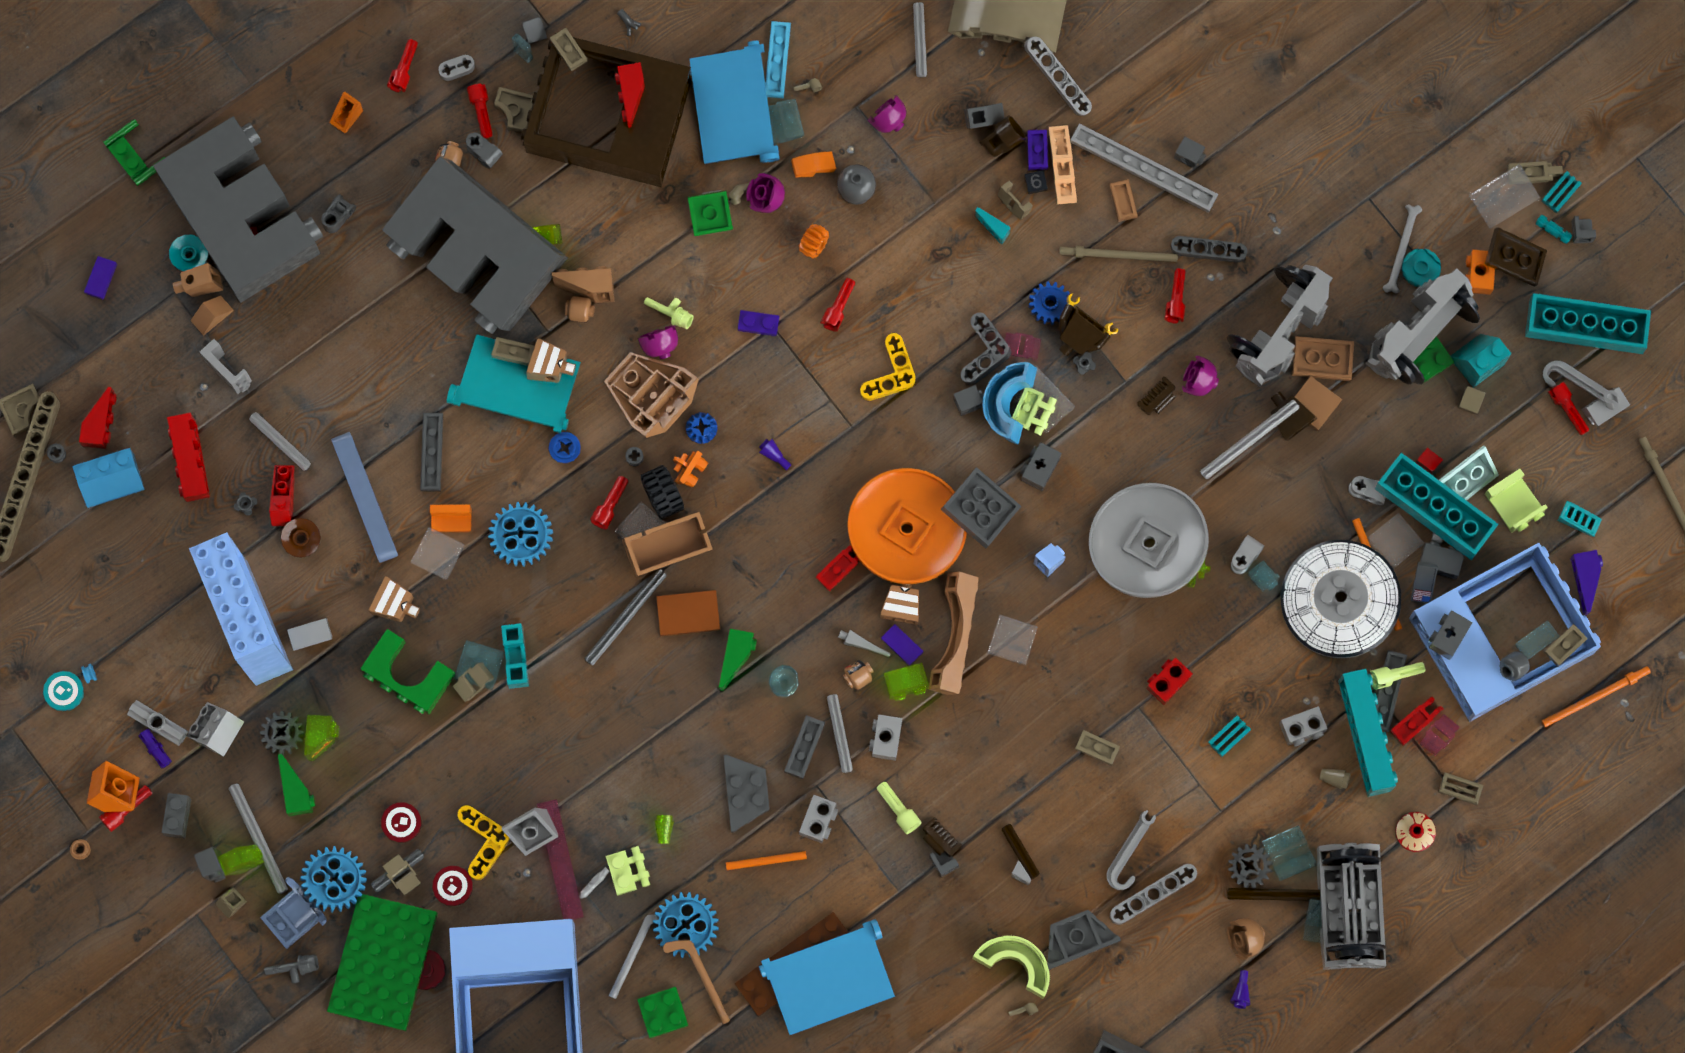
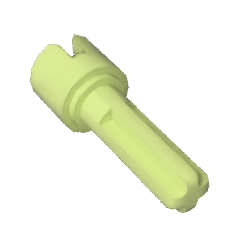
M1423 662L1391 670L1388 667L1371 670L1372 687L1375 690L1391 686L1393 681L1424 673L1426 670Z
M887 782L879 784L877 790L897 815L896 822L902 830L909 834L917 829L922 822L914 811L906 809Z

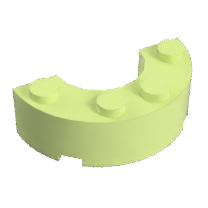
M1017 936L997 937L984 943L973 955L972 959L989 969L1002 959L1018 961L1024 966L1028 975L1026 990L1044 999L1049 987V969L1042 952L1030 941Z

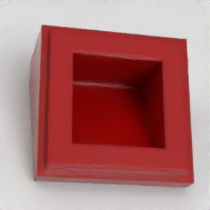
M1427 447L1415 463L1432 474L1443 459Z

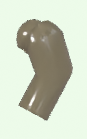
M749 183L734 187L729 194L731 204L737 205L741 202L740 197L747 193Z

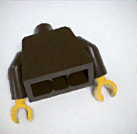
M1072 294L1068 295V304L1065 305L1059 319L1060 339L1064 342L1059 350L1068 356L1073 350L1082 355L1085 352L1090 353L1101 349L1110 339V335L1118 332V328L1111 332L1110 326L1113 323H1107L1103 327L1076 306L1074 309L1073 306L1079 303L1080 297H1077L1076 302H1072Z

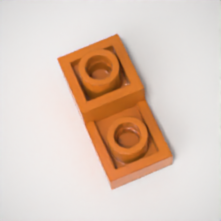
M832 151L807 154L792 158L791 160L795 178L813 177L816 173H829L836 170Z

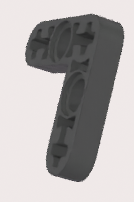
M981 312L972 316L971 325L988 349L962 369L961 378L968 385L978 383L1011 356L1010 346L990 319ZM981 319L987 328L983 329L979 325L978 320ZM990 332H994L996 334V337L993 341L986 340V337ZM997 344H999L1001 348L1004 349L1005 353L1003 355L1000 354V351L996 347ZM984 359L991 360V364L987 368H982L981 366ZM976 366L981 370L980 373L975 368ZM969 372H971L973 375L972 379H970L968 376Z

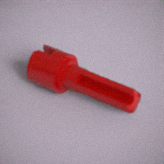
M413 39L407 41L401 61L397 69L392 70L387 83L389 89L398 93L401 89L402 92L406 91L410 80L408 71L418 45L417 41Z
M481 83L467 87L470 104L475 106L481 136L489 139L493 134L486 107V102L489 100L486 85Z
M1175 269L1171 301L1166 303L1164 316L1165 321L1177 324L1179 320L1181 322L1184 321L1186 306L1182 300L1185 269Z
M846 278L832 307L826 309L820 321L824 328L834 332L838 331L844 319L842 312L855 285L854 280Z
M1565 382L1547 392L1555 405H1561L1580 435L1589 431L1587 424L1571 400L1573 394Z
M623 476L617 478L603 505L597 506L591 516L592 524L604 530L608 529L614 518L613 510L628 484L627 478Z
M146 785L137 791L134 809L152 795V791ZM131 811L104 812L99 818L109 831L112 832L124 823V817Z

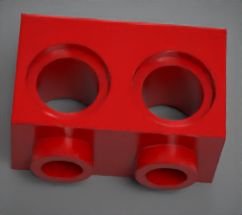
M1176 657L1172 661L1168 659L1161 666L1163 670L1158 675L1154 673L1147 681L1149 685L1146 689L1163 705L1193 675ZM1178 669L1181 675L1173 677L1170 674V670ZM1157 683H1164L1167 689L1163 692L1158 691L1156 688Z

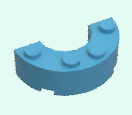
M1028 362L1010 364L1000 373H996L989 381L983 396V413L991 428L1004 439L1018 445L1023 425L1011 417L1009 410L1010 402L1019 390L1033 388L1037 368Z

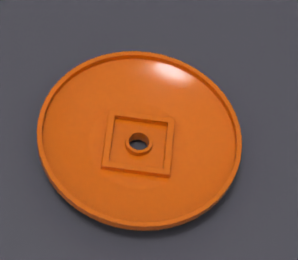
M894 469L872 478L857 493L848 515V536L857 558L873 574L894 583L918 584L942 575L958 559L967 536V532L941 510L955 491L941 478L919 469ZM904 524H908L912 527V532L904 533L901 527Z

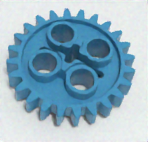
M517 502L516 508L509 504L508 511L501 508L503 514H495L498 520H491L495 527H489V531L494 534L489 535L488 538L494 540L490 543V546L497 547L494 550V554L501 553L499 556L500 560L506 557L507 564L513 560L515 567L518 565V562H521L522 566L525 567L526 561H529L531 565H533L532 559L534 558L540 561L539 554L546 556L544 548H551L547 542L553 541V538L548 536L553 533V529H547L552 524L551 522H545L548 516L547 514L541 516L542 509L535 511L536 507L534 504L529 509L527 502H525L523 507H520L519 502ZM527 520H534L535 525L527 528L525 527V522ZM506 523H515V527L513 529H505ZM519 531H523V538L518 537ZM535 531H538V532H539V533L536 534V535H534V534H529V533H533V532H535ZM505 534L513 535V536H508V537H506V538L503 537V535H505ZM535 539L537 544L534 547H528L526 545L527 541ZM515 541L517 546L514 549H508L506 547L507 543Z
M334 846L332 852H329L328 848L325 847L323 854L320 850H317V857L312 854L310 855L312 862L305 861L307 868H302L301 871L305 875L300 877V881L305 883L301 885V889H307L304 892V896H311L309 903L316 901L315 908L323 905V911L330 907L331 913H333L334 908L337 907L342 912L343 905L349 909V902L356 904L357 900L355 897L362 896L360 891H365V886L362 883H366L367 878L361 876L365 875L366 870H360L363 863L356 864L358 856L351 858L352 851L344 854V848L337 852ZM336 862L339 868L331 869L328 864ZM323 866L326 869L327 873L324 870H321L320 867ZM321 875L324 881L317 883L314 881V876ZM350 876L353 882L346 884L342 878ZM330 877H331V878L337 877V881H336V882H335V881L330 882L329 880H330ZM332 889L336 890L338 896L330 897L327 892Z
M680 892L678 899L672 895L673 901L671 902L665 899L666 906L659 905L662 912H655L659 920H653V923L658 925V927L653 929V932L660 933L655 939L663 940L660 943V947H663L666 942L678 940L681 935H688L694 943L699 956L700 949L706 952L707 948L705 945H713L710 938H717L713 931L719 930V927L713 925L719 922L718 919L712 918L716 911H709L712 904L705 906L706 898L699 901V894L691 898L690 892H688L687 897H684L682 892ZM685 906L693 908V913L690 916L682 914V909ZM696 914H700L699 918L689 924L690 929L684 928L675 937H671L674 932L682 928L683 921L688 923ZM668 919H675L677 926L673 929L666 927ZM703 922L706 928L704 931L698 932L694 928L695 924ZM685 949L673 951V956L675 957L679 952L681 959H683L685 953L688 952Z

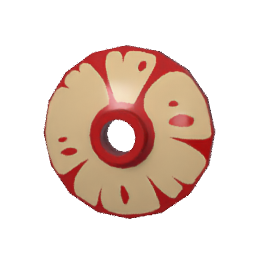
M1410 812L1402 816L1395 829L1396 838L1400 845L1412 852H1420L1429 848L1436 836L1433 821L1426 814L1420 812ZM1415 827L1419 828L1420 834H1415L1413 829Z

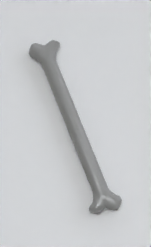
M1408 204L1405 206L1408 211V217L1389 282L1383 286L1385 293L1392 291L1396 294L1400 292L1396 283L1417 214L1422 212L1420 205L1413 207Z

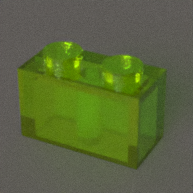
M923 663L883 674L889 698H894L895 701L905 699L908 694H923L929 688Z
M257 844L236 847L218 857L225 876L246 873L264 863L263 854L257 847Z

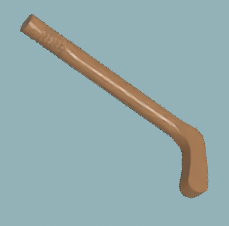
M691 940L666 942L663 947L665 953L685 949L689 953L722 1023L729 1022L730 1019L697 953L694 943Z

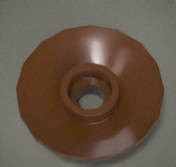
M293 519L282 530V546L287 553L294 557L310 556L320 545V531L315 523L309 519ZM299 534H303L305 536V540L303 542H299L297 540V536Z

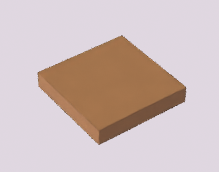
M1312 376L1295 395L1318 418L1310 424L1317 431H1319L1342 402L1340 397Z

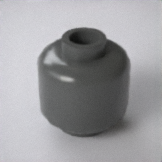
M1511 652L1500 661V673L1510 681L1520 679L1530 669L1528 658L1521 652Z

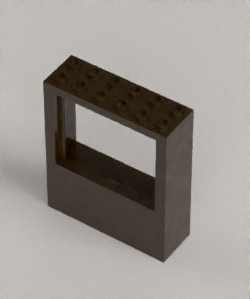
M573 37L584 55L588 58L620 66L641 62L645 88L632 127L628 128V123L623 122L621 112L610 152L539 134L562 58L549 40L548 50L550 52L544 58L542 66L544 72L543 75H539L537 82L539 89L538 92H534L532 98L534 106L527 115L526 121L529 123L527 129H523L521 136L526 153L662 187L692 82L691 67Z

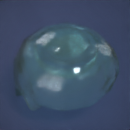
M779 666L770 674L769 687L771 692L777 697H789L797 690L799 686L798 673L791 666Z

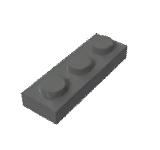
M806 715L784 770L785 773L804 779L825 722Z

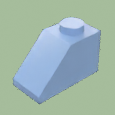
M1051 543L1035 555L1033 564L1048 578L1065 561V552L1058 545L1054 546Z

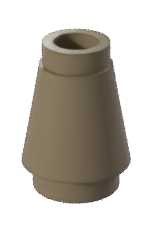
M1322 768L1320 780L1336 788L1347 789L1351 773H1347L1346 770Z

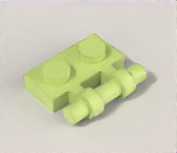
M1025 388L1012 418L1022 424L1023 428L1028 431L1031 424L1036 425L1034 433L1041 436L1043 430L1048 426L1047 421L1051 413H1054L1057 399L1050 397L1048 402L1045 403L1042 401L1044 393L1032 388ZM1039 407L1044 409L1040 420L1035 418Z
M639 846L631 848L633 856L627 858L625 850L606 856L617 896L637 890L635 885L637 881H641L642 887L650 885L648 879L650 875L645 869L643 862L645 858L643 853L640 852ZM635 863L638 874L632 875L630 864Z

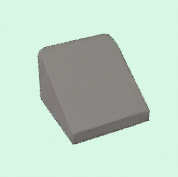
M1018 860L1011 876L1029 885L1031 878Z

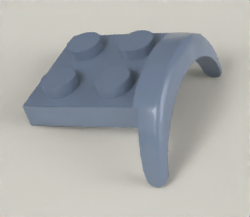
M287 877L285 882L293 890L260 917L286 949L318 922L322 926L327 922L322 910L319 907L315 908V901L309 903L310 896H304L305 890L301 889V886L290 877Z

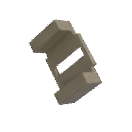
M1008 181L1001 186L997 196L1014 215L1022 220L1030 213L1033 205L1028 202L1022 206L1010 192L1013 184ZM1012 199L1015 202L1013 208L1009 205Z
M483 662L478 663L458 678L459 681L453 687L465 702L470 701L486 686L487 682H491L494 679V676ZM467 673L478 685L479 689L477 691L466 679L465 675Z
M399 854L382 866L388 873L387 876L394 886L400 889L405 896L421 884L416 877L415 871ZM409 867L411 871L396 883L392 880Z

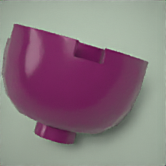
M895 95L894 100L892 98L888 99L875 111L877 115L874 118L870 116L868 122L882 133H889L893 130L897 132L905 125L903 121L906 118V107L901 99Z
M759 173L755 180L752 179L747 188L746 198L747 201H750L751 205L749 207L760 213H771L779 209L785 198V189L781 181L770 174Z
M675 325L666 326L665 330L657 329L637 338L640 347L646 355L650 357L659 356L660 360L670 357V352L675 350L678 345V334Z
M1195 356L1197 360H1191L1185 371L1183 381L1187 382L1186 387L1182 386V390L1190 395L1204 396L1218 385L1217 369L1210 360L1201 356Z

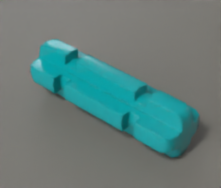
M1540 215L1537 219L1536 225L1541 228L1544 227V230L1554 237L1561 238L1560 240L1565 244L1572 238L1570 232L1567 230L1566 232L1563 231L1564 228L1551 220L1548 221V218L1544 215Z

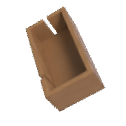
M700 512L622 539L634 576L638 577L712 550L707 532L701 535L699 532L705 529Z

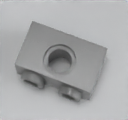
M878 715V720L873 721L872 731L876 733L875 740H870L869 751H872V757L896 761L902 718ZM882 733H888L891 739L888 742H883L879 737Z

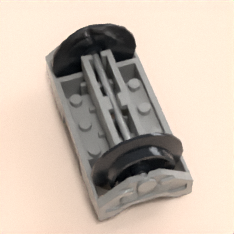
M1456 268L1450 274L1437 277L1433 281L1429 279L1422 286H1419L1413 292L1415 297L1411 302L1421 311H1418L1411 318L1413 322L1409 326L1404 325L1399 320L1396 323L1390 322L1384 328H1381L1374 336L1376 340L1372 343L1370 356L1365 364L1376 374L1386 379H1399L1406 384H1412L1413 382L1423 384L1425 381L1424 376L1413 361L1456 314L1471 323H1478L1480 320L1477 312L1479 307L1472 298L1474 294L1471 290L1472 286L1469 279Z
M1345 843L1344 845L1329 844L1318 846L1317 885L1318 890H1320L1322 928L1320 929V944L1323 970L1385 968L1386 946L1380 844L1360 843L1357 845V843ZM1327 951L1335 953L1336 959L1339 960L1331 961Z

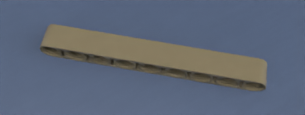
M44 392L39 397L0 513V547L4 548L3 554L0 555V562L7 561L11 555L60 408V401L52 392ZM48 399H54V403L51 406H45ZM47 417V423L40 425V419ZM42 436L39 443H33L34 437ZM35 454V459L32 462H27V457ZM23 473H29L27 480H20ZM17 492H23L20 499H14V495ZM11 510L17 511L13 518H8ZM10 529V534L2 537L3 530Z

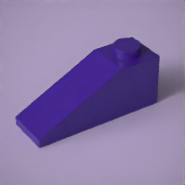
M1597 550L1573 554L1570 558L1583 615H1588L1591 612L1601 567H1603L1602 557L1598 555Z

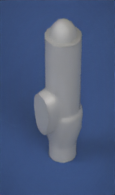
M605 867L598 872L582 889L579 898H586L605 879L610 871Z

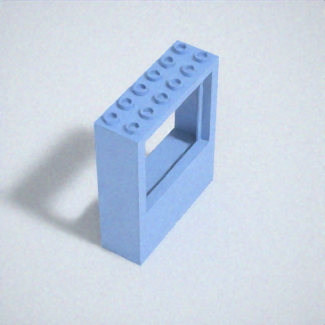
M226 532L189 548L233 656L252 682L257 686L292 671V666L251 568L229 534Z
M1540 543L1414 610L1409 617L1469 722L1593 655L1601 647L1598 635L1591 631L1588 618L1585 615L1582 616L1579 611L1580 605L1575 598L1572 599L1569 594V586L1560 579L1557 566L1550 562L1547 549L1544 546L1541 547ZM1532 567L1567 628L1569 629L1574 624L1588 639L1559 667L1551 660L1512 682L1501 675L1500 660L1466 601ZM1452 610L1473 623L1453 657L1449 660L1430 649L1429 646L1432 642L1428 640L1434 630L1438 632L1442 625L1439 622L1444 613L1448 615ZM1450 630L1447 632L1446 637L1448 638L1451 636L1452 633Z
M572 919L449 928L456 1053H473L471 988L562 981L564 984L568 1053H583L575 923Z

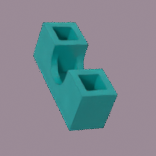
M521 623L502 625L507 685L509 689L529 687L523 626Z

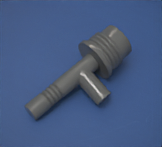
M316 954L298 955L297 962L265 967L264 972L265 975L290 971L291 982L297 983L300 982L298 970L301 975H305V973L319 969L318 958Z

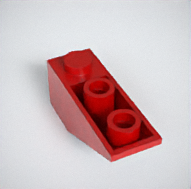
M641 62L617 66L618 73H615L616 84L621 85L622 90L618 92L620 104L624 103L625 110H621L623 122L628 123V128L632 127L645 88Z
M108 387L83 420L79 443L82 447L106 449L107 443H110L111 432H109V425L113 424L114 420L112 406L116 404L117 394L114 393L112 387Z
M294 465L274 466L269 508L272 526H285L293 518Z

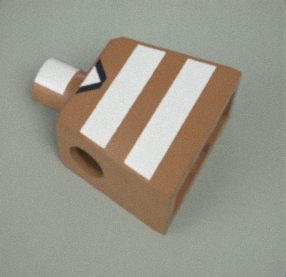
M537 339L527 369V379L558 383L562 373L573 376L576 364L566 362L567 352L544 340Z
M385 576L369 608V612L375 616L402 622L405 615L416 618L420 607L411 604L414 597L409 591Z
M912 584L891 585L880 618L918 625L919 590L911 588Z

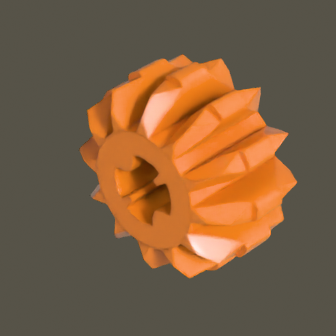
M812 224L803 234L799 244V251L807 257H818L827 244L829 231L825 230L822 226Z

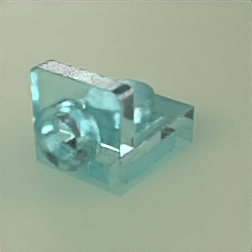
M1264 560L1248 572L1250 578L1262 592L1266 589L1271 591L1279 584L1277 580L1280 576L1278 573L1275 574Z

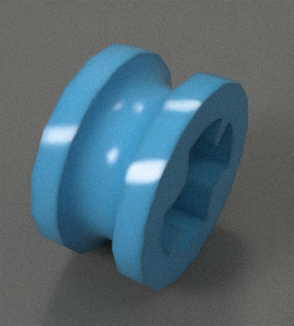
M91 663L88 664V667H81L87 684L90 683V680H97Z

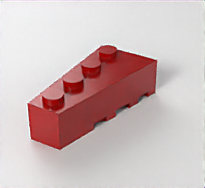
M191 412L167 417L168 433L173 444L171 448L172 455L177 463L175 472L181 482V485H178L180 497H184L186 502L209 498V487L195 418Z

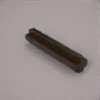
M1011 824L1004 826L1002 832L1031 880L1038 877L1040 873Z

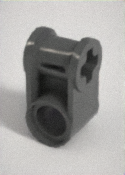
M471 133L466 138L467 151L488 169H491L503 155L498 147L478 133Z
M341 194L336 196L322 215L321 220L324 230L328 233L337 232L354 213L356 205L344 200ZM329 219L336 220L332 225L326 224Z

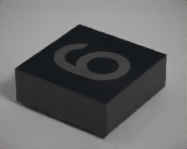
M1044 170L1024 175L1028 194L1048 190Z

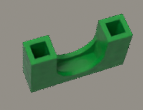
M387 629L361 667V671L364 673L363 677L372 683L374 680L381 684L379 687L388 693L393 691L397 694L396 698L403 703H412L414 705L413 709L417 712L430 714L455 677V672L437 661L420 684L415 686L400 685L392 677V664L406 642L403 638Z

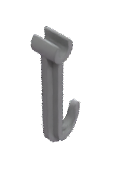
M1552 361L1543 370V378L1552 388L1556 387V383L1549 377V374L1555 371L1604 402L1608 409L1614 410L1611 400L1620 403L1615 391L1605 389L1565 362Z
M1148 810L1140 814L1139 821L1106 873L1107 881L1114 889H1127L1135 881V876H1131L1125 884H1120L1117 878L1149 826L1155 822V815L1150 818V821L1145 819Z

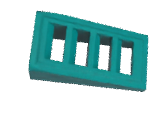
M977 207L975 210L976 218L1000 244H1003L1010 234V227Z
M1566 501L1557 521L1594 537L1602 519L1578 505ZM1569 510L1573 511L1570 518L1567 517ZM1578 513L1580 514L1578 521L1575 522L1573 520L1576 514ZM1583 517H1586L1587 520L1585 522V525L1583 526L1581 525V522L1583 520ZM1593 520L1595 522L1590 530L1588 526L1590 521Z

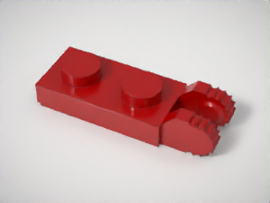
M851 545L845 550L843 549L815 577L829 592L860 561L857 556L853 559L849 555L853 551Z
M1433 696L1422 705L1416 707L1389 731L1402 746L1434 720L1433 718L1443 710V707L1439 706L1430 715L1425 710L1426 707L1434 703L1435 699Z

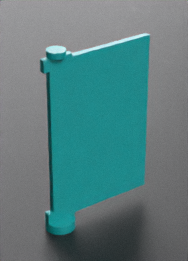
M476 334L460 386L451 384L447 395V403L460 406L463 403L553 427V431L557 433L567 430L569 419L566 418L565 412L581 362L567 359L566 362L576 364L573 376L562 373L558 383L527 379L528 366L492 358L496 339Z

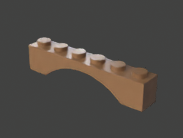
M960 571L951 572L947 575L945 594L951 610V636L944 656L931 670L929 690L946 695L960 693L979 577Z

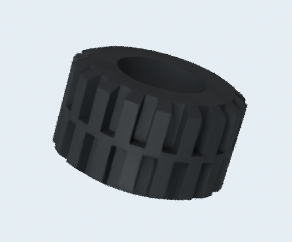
M664 465L641 474L642 485L660 519L663 520L684 510V503L680 493Z

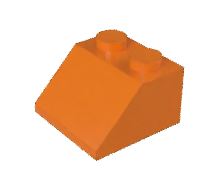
M105 761L92 772L87 804L103 812L133 811L140 778Z

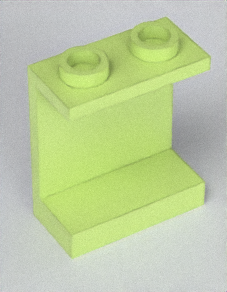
M1518 469L1485 492V496L1511 533L1516 530L1521 532L1529 526L1527 523L1533 519L1535 522L1545 516L1543 512L1548 508L1546 504L1541 506L1522 479L1524 473L1521 469Z

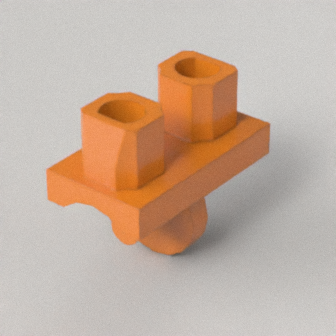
M693 451L689 458L685 453H683L681 458L674 457L673 461L677 465L673 470L676 472L680 471L674 482L689 487L695 486L698 478L691 474L692 470L696 468L703 472L708 465V462L701 457V452Z

